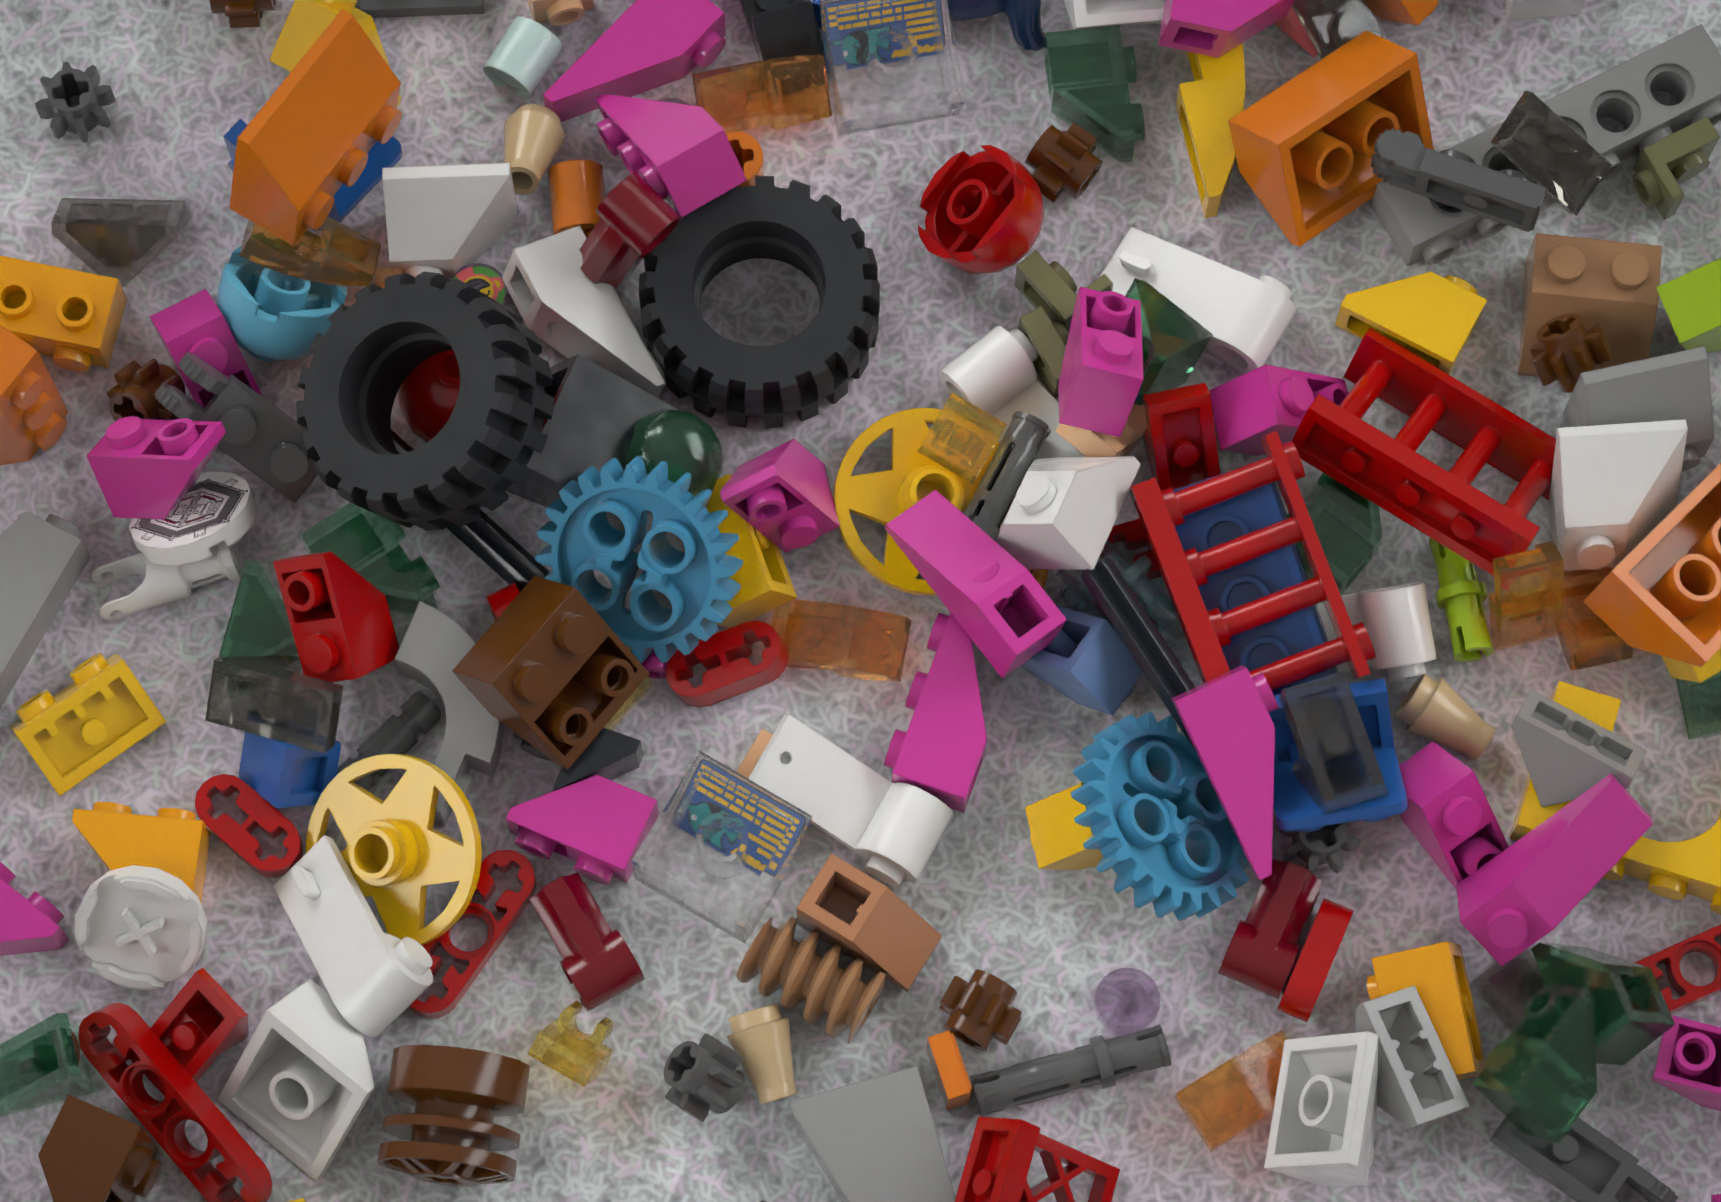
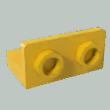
M102 653L93 655L69 673L74 682L53 696L48 689L43 690L28 699L15 711L20 719L10 725V728L59 796L166 723V720L137 678L117 653L105 659Z

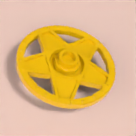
M914 408L899 411L883 417L869 426L856 438L840 463L834 483L833 500L840 524L838 530L852 557L871 576L889 587L916 595H937L926 580L915 579L919 574L918 570L888 532L886 535L883 564L878 561L860 540L850 517V512L886 525L934 490H937L957 509L964 512L1000 443L986 429L967 417L935 408ZM927 424L956 430L976 442L982 448L945 458ZM891 430V470L851 476L853 468L864 450L883 434Z
M405 754L375 755L359 760L342 770L327 785L315 804L307 830L306 853L326 834L330 814H332L348 844L341 854L364 897H373L387 933L401 940L404 937L412 938L421 945L435 940L447 932L463 915L472 900L480 876L482 857L481 837L474 811L467 797L447 773L436 765L415 756ZM380 769L407 770L385 801L355 783L359 778ZM439 791L455 812L463 843L433 829ZM460 881L445 910L424 927L427 885Z

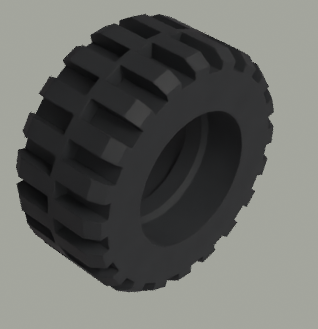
M755 175V186L739 187L738 185L683 216L674 230L656 248L643 257L645 272L639 275V300L644 338L647 340L648 349L655 361L658 362L665 372L667 387L679 399L684 398L687 394L693 397L694 410L708 418L713 417L716 409L727 412L728 425L746 428L748 417H764L765 429L783 427L784 414L796 411L801 422L819 415L818 402L826 398L831 404H836L848 393L849 378L860 379L869 364V349L875 347L878 336L880 283H878V265L873 249L865 247L864 231L854 218H847L845 221L841 219V205L827 194L823 195L818 202L811 199L810 185L792 180L789 188L785 189L775 187L774 176ZM758 258L778 260L796 267L815 284L820 299L818 314L805 330L785 342L762 347L741 345L722 337L705 322L700 307L704 289L718 273L735 263Z
M423 271L416 278L407 272L392 275L384 280L385 288L371 283L354 294L357 302L351 307L341 304L328 318L332 325L323 336L317 333L309 348L310 351L314 352V356L309 368L302 366L298 387L304 389L305 393L304 400L296 402L297 424L308 429V432L301 435V443L307 458L317 462L315 464L316 474L327 486L337 490L339 496L393 523L408 528L415 525L426 531L444 530L449 526V522L461 527L480 518L479 508L485 507L494 511L509 499L506 490L513 483L522 486L533 471L527 464L534 451L542 454L548 438L547 434L541 432L543 421L553 417L554 398L544 393V387L551 385L553 380L548 361L538 356L542 353V345L534 331L523 325L522 318L508 307L458 279L451 280L440 273ZM453 350L459 365L460 387L457 402L449 420L440 432L425 445L410 452L398 454L391 434V413L400 386L410 372L421 362L435 354Z

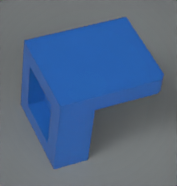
M303 716L247 719L239 779L247 783L262 798L276 808L315 805L321 793L337 775L342 743Z

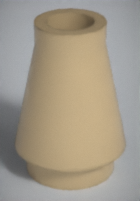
M524 105L510 115L504 123V163L510 164L516 194L528 195L538 189L540 179L564 143V131L559 117L551 109L542 105Z
M1422 674L1413 684L1395 715L1407 723L1406 731L1464 753L1473 760H1476L1482 754L1496 731V728L1485 722L1442 677L1435 681L1426 674Z
M778 1003L728 1018L732 1034L726 1037L733 1050L743 1056L744 1059L741 1064L757 1092L760 1105L798 1094L794 1081L789 1017L782 1018Z

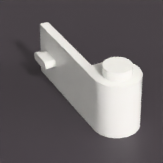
M1132 226L1100 275L1106 274L1114 283L1112 291L1120 293L1127 298L1141 301L1142 312L1201 336L1205 346L1215 358L1243 374L1265 364L1296 314V307L1290 300L1292 293L1279 280L1267 275H1261L1257 279Z
M996 326L939 370L938 376L948 394L972 421L986 429L999 443H1001L1012 421L1013 414L1016 411H1022L1041 419L1049 426L1048 429H1051L1036 458L1086 457L1056 432L1060 425L1059 402L1037 380L1036 370L1032 362L1038 358V354L1029 339L1019 329L1014 328L1008 332L1005 328Z
M1424 582L1399 584L1341 594L1352 625L1363 622L1371 639L1376 658L1366 661L1369 668H1387L1388 679H1400L1426 674L1425 662L1437 658ZM1323 602L1318 603L1317 607L1328 641L1336 639L1337 636ZM1347 662L1337 666L1339 673L1350 672Z
M790 714L784 715L747 780L756 788L780 801L785 807L802 816L805 820L868 860L865 869L877 879L895 887H899L902 880L913 883L918 880L954 815L953 811L938 798L916 786L901 782H890Z
M324 835L273 886L333 1003L347 1022L359 1032L370 1037H377L433 983V975L430 970L432 959L428 952L412 938L404 937L401 940L382 931L333 838Z

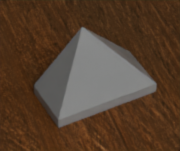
M1532 689L1511 725L1541 807L1573 801L1610 773L1625 789H1628L1647 752L1641 747Z
M1415 985L1363 1002L1356 1007L1355 1033L1369 1031L1378 1034L1377 1106L1413 1129L1459 1113L1470 1107Z

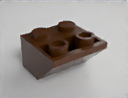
M534 576L452 670L492 716L565 769L571 767L650 674L575 587Z
M69 1094L38 1154L53 1202H134L137 1195L143 1198L147 1197L159 1176L162 1162L155 1159L159 1148L140 1126Z

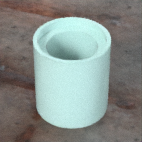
M517 16L484 65L483 72L495 85L502 87L506 83L519 90L516 94L517 97L530 99L561 51L562 44L543 25L532 19Z

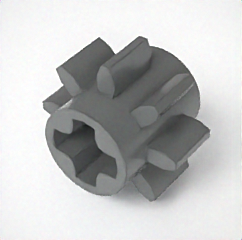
M68 61L63 62L62 71L56 73L51 79L49 77H41L40 82L48 98L37 101L35 107L40 119L52 118L50 128L55 138L60 139L69 131L78 134L82 142L85 143L88 142V132L97 125L107 128L111 125L107 113L102 106L115 102V96L111 86H98L101 78L96 66L91 65L83 72L79 69H73ZM80 95V105L70 107V98Z
M1352 822L1326 825L1319 829L1320 831L1329 827L1333 832L1327 844L1328 847L1321 840H1315L1310 843L1306 839L1308 832L1278 829L1283 835L1292 837V844L1285 850L1282 856L1283 859L1292 860L1298 856L1307 863L1306 869L1310 870L1312 874L1318 865L1326 863L1336 874L1341 872L1344 863L1339 850L1356 851L1361 840L1355 836L1347 835V827Z
M709 1034L703 1035L699 1045L693 1041L681 1043L671 1052L665 1063L664 1079L672 1087L665 1095L666 1100L701 1122L705 1121L709 1110L716 1114L729 1111L738 1102L744 1090V1075L740 1070L736 1069L744 1059L743 1056Z

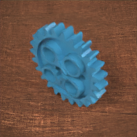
M636 456L626 465L625 471L616 458L610 459L601 467L600 472L595 467L590 466L578 476V482L572 479L558 492L561 499L557 498L545 510L546 515L552 521H548L537 531V536L551 545L545 546L535 556V561L543 565L552 566L553 570L544 579L575 587L625 646L631 647L633 655L641 664L652 653L653 649L659 660L664 663L676 652V648L686 656L699 644V639L706 642L719 629L716 622L722 623L733 610L727 601H731L741 589V585L729 577L733 576L743 566V560L726 555V551L739 540L738 534L720 533L718 526L729 515L727 510L709 513L704 507L712 495L710 489L701 491L693 496L688 492L691 482L690 473L686 472L674 483L668 480L667 462L661 461L650 474H647L642 457ZM647 510L653 514L651 530L648 533L646 528L648 522ZM606 512H611L619 517L623 522L625 532L617 530L608 522ZM665 532L677 535L683 542L685 551H679L672 547L666 538ZM643 541L639 554L634 552L633 550ZM640 567L644 571L635 579L636 572ZM593 570H598L605 574L611 582L612 589L601 585L596 580ZM631 588L630 610L625 607V598L627 591ZM658 590L665 594L670 600L672 609L660 605L652 591Z
M1147 712L1138 719L1131 714L1093 736L1095 742L1081 751L1086 762L1074 768L1073 771L1074 775L1084 785L1072 791L1071 797L1086 806V811L1076 816L1074 820L1075 823L1081 826L1091 828L1093 836L1089 837L1083 843L1085 849H1100L1103 857L1097 865L1096 869L1098 872H1105L1112 868L1117 873L1114 890L1119 893L1129 886L1134 889L1135 907L1139 909L1153 901L1156 917L1159 918L1171 912H1174L1178 921H1183L1194 914L1200 918L1237 896L1235 889L1249 881L1243 869L1250 866L1198 754L1182 731L1177 732L1174 718L1169 715L1157 723L1152 712Z

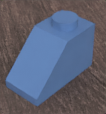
M1056 605L1067 621L1054 641L1022 664L1021 667L1075 703L1113 716L1122 702L1129 697L1143 671L1116 630L1107 620Z

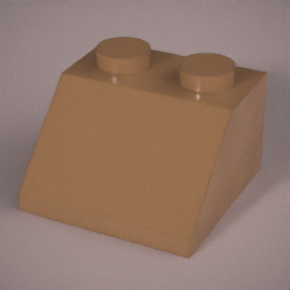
M1536 233L1526 257L1518 375L1538 377L1531 361L1533 356L1530 347L1540 344L1536 334L1545 323L1565 314H1578L1585 326L1597 320L1600 322L1610 344L1608 349L1612 356L1610 361L1602 363L1604 368L1648 359L1658 308L1659 293L1656 287L1660 283L1662 246Z

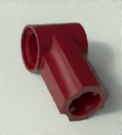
M637 172L630 174L608 193L595 210L601 218L579 249L583 259L580 269L594 284L606 283L617 288L632 275L643 257L656 248L674 230L681 217Z
M1272 859V875L1263 879L1246 920H1240L1218 973L1278 999L1300 949V945L1296 943L1305 922L1310 917L1319 896L1318 891L1323 880L1313 875L1310 870L1297 864Z
M578 872L559 877L542 887L536 895L529 899L531 906L563 960L559 961L570 984L573 983L581 996L580 1001L587 1012L645 980L625 940L617 929L611 930L600 911V907Z

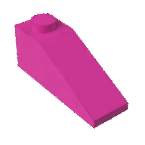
M636 0L543 94L545 107L555 112L560 121L563 122L599 109L594 98L600 94L632 97L684 78L697 64L701 68H706L720 55L726 44L724 39L726 36L724 12L710 0Z
M1242 665L1172 698V701L1254 875L1259 880H1262L1272 875L1275 726L1269 713L1278 709L1279 706L1263 673L1251 677L1247 667Z
M1610 773L1484 864L1473 875H1469L1456 885L1461 924L1502 967L1554 930L1652 826V818Z

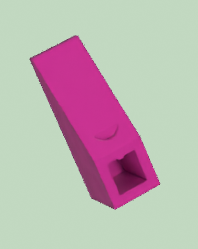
M600 94L594 98L604 120L596 124V127L610 153L614 157L619 154L630 174L637 172L663 200L665 199L681 218L747 181L724 129L701 106L609 94Z
M934 490L885 525L884 528L1002 679L1049 646L1067 621L1066 617L1028 569L937 490Z
M951 612L949 616L938 613L927 643V649L935 651L936 654L928 674L921 671L916 672L905 707L915 710L907 732L895 730L885 757L884 766L893 769L892 783L901 782L916 786L938 798L949 808L964 813L985 757L987 736L972 640Z

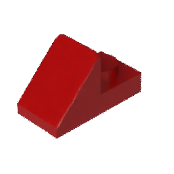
M1205 382L1143 395L1147 431L1143 436L1152 478L1156 477L1160 490L1169 487L1176 490L1220 475L1211 394Z
M204 968L193 974L151 1026L152 1031L195 1082L201 1078L220 1053L244 1041L249 1035L248 1014ZM133 1053L135 1057L130 1059L133 1063L140 1060L136 1053ZM145 1070L143 1074L165 1096V1087L161 1078L155 1072Z

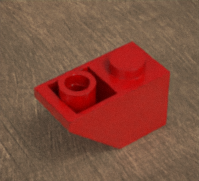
M329 551L281 558L273 562L306 685L358 679L395 660L399 644L386 596L338 556Z

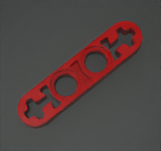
M120 1002L110 1003L92 1012L82 1020L79 1026L78 1040L85 1057L207 1202L268 1201L272 1193L273 1183L271 1174L264 1162L135 1010ZM111 1027L117 1033L113 1040L114 1045L107 1038ZM133 1053H136L140 1060L128 1066L126 1061L135 1057ZM145 1070L155 1072L163 1081L165 1087V1098L163 1101L152 1098L144 1088L143 1073ZM187 1120L197 1122L204 1129L208 1140L205 1151L193 1147L186 1138L185 1123ZM222 1155L225 1160L215 1165L217 1168H214L210 1161ZM237 1177H239L244 1184V1186L240 1190L241 1195H239L233 1188V1185L236 1183Z

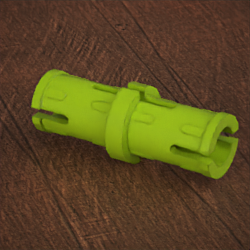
M1429 538V545L1435 561L1440 587L1435 592L1437 606L1439 609L1444 608L1454 660L1457 662L1481 660L1483 658L1480 650L1483 651V656L1488 657L1494 653V646L1488 631L1483 602L1487 599L1485 583H1479L1475 566L1472 562L1434 539Z

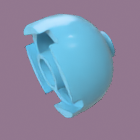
M253 243L234 250L229 263H225L218 289L217 306L223 314L236 343L255 358L268 362L290 361L312 355L314 352L310 351L309 348L317 333L323 336L332 325L328 318L341 304H344L347 295V287L341 275L326 261L312 255L309 265L301 260L291 258L293 247L278 243Z

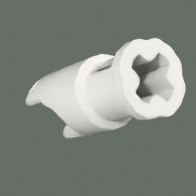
M223 540L209 548L212 556L207 557L206 560L177 567L154 565L145 560L142 552L97 567L91 573L92 581L97 584L132 574L146 575L143 583L130 595L105 603L100 609L101 617L107 620L121 619L191 596V589L226 577L232 582L240 580L242 573L233 545L226 547Z

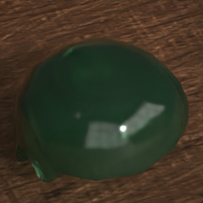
M661 408L641 418L635 424V434L625 456L627 465L636 456H640L645 464L646 473L650 474L661 461H665L668 465V480L675 483L686 472L691 474L688 492L693 496L706 489L713 491L723 469L724 457L721 442L711 425L689 411Z

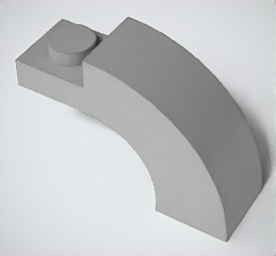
M420 601L395 657V661L400 675L426 686L443 704L446 710V730L433 764L447 773L456 782L469 801L475 783V777L467 775L469 769L491 777L495 775L503 744V723L492 716L452 672L476 644L474 640L449 616ZM439 791L434 822L446 826L453 809Z

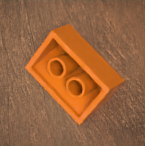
M343 9L338 13L237 137L229 209L292 246L297 243L308 227L317 230L324 223L333 207V196L343 184L351 187L358 180L367 164V153L377 141L385 144L396 131L402 117V112L397 109L401 82L352 14Z
M1367 30L1228 120L1240 174L1290 243L1297 247L1302 246L1373 198L1377 184L1383 181L1381 178L1377 179V175L1372 173L1373 168L1371 167L1372 155L1375 154V141L1378 139L1379 133L1383 134L1385 129L1389 131L1392 128L1394 130L1400 129L1402 133L1409 131L1418 134L1425 149L1434 150L1417 53Z
M0 325V465L30 461L40 448L46 451L53 447L66 428L67 420L64 418L69 412L39 352Z
M1721 463L1583 601L1630 647L1702 667L1721 648Z

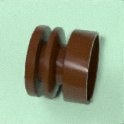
M403 1045L394 1048L388 1095L401 1102L415 1106V1113H401L384 1117V1132L409 1141L380 1143L378 1164L391 1170L409 1174L417 1180L448 1186L474 1187L480 1184H503L515 1181L517 1161L491 1151L519 1149L520 1134L504 1126L494 1124L493 1118L524 1113L530 1065L511 1057L475 1049L439 1045Z

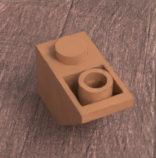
M832 853L796 907L798 926L810 933L813 930L820 933L819 938L831 946H834L836 943L841 945L842 953L854 960L858 957L864 960L863 965L875 973L885 972L886 980L906 992L909 991L942 939V935L888 887Z

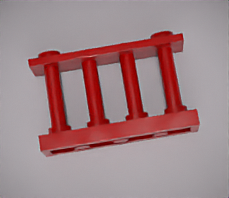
M1369 328L1343 376L1353 382L1355 386L1342 403L1338 406L1318 394L1308 407L1292 439L1300 459L1507 584L1540 529L1539 526L1527 520L1526 517L1541 496L1549 500L1556 438L1374 329ZM1377 397L1409 416V419L1394 439L1362 420V417ZM1431 430L1464 449L1449 472L1416 453ZM1486 463L1519 482L1504 505L1471 486Z
M1277 431L1269 433L1261 440L1267 455L1266 458L1174 492L1172 487L1160 490L1156 477L1131 486L1129 490L1203 683L1230 671L1221 648L1231 644L1230 637L1321 602L1325 605L1337 638L1249 671L1251 677L1263 673L1271 690H1275L1345 662L1348 664L1353 680L1371 674L1366 662L1376 658L1371 639L1363 622L1352 625L1296 481L1306 477L1293 441L1282 444ZM1277 481L1290 518L1198 553L1195 547L1183 550L1175 527L1185 523L1184 516ZM1300 541L1314 578L1220 613L1218 607L1207 611L1198 587L1208 583V576Z

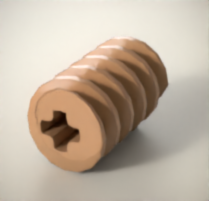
M773 917L770 918L763 925L746 952L736 974L737 980L742 983H748L761 973L758 989L759 993L764 997L771 996L784 986L781 998L782 1008L787 1011L792 1010L806 1000L803 1013L804 1021L808 1024H814L828 1013L825 1028L826 1035L835 1038L850 1027L847 1043L849 1044L858 1034L874 1009L884 988L886 973L880 971L865 983L860 980L864 964L862 958L858 957L846 968L842 969L838 966L842 949L841 945L836 943L823 955L816 953L820 935L818 931L813 930L798 942L794 939L797 918L790 917L778 928L772 926Z

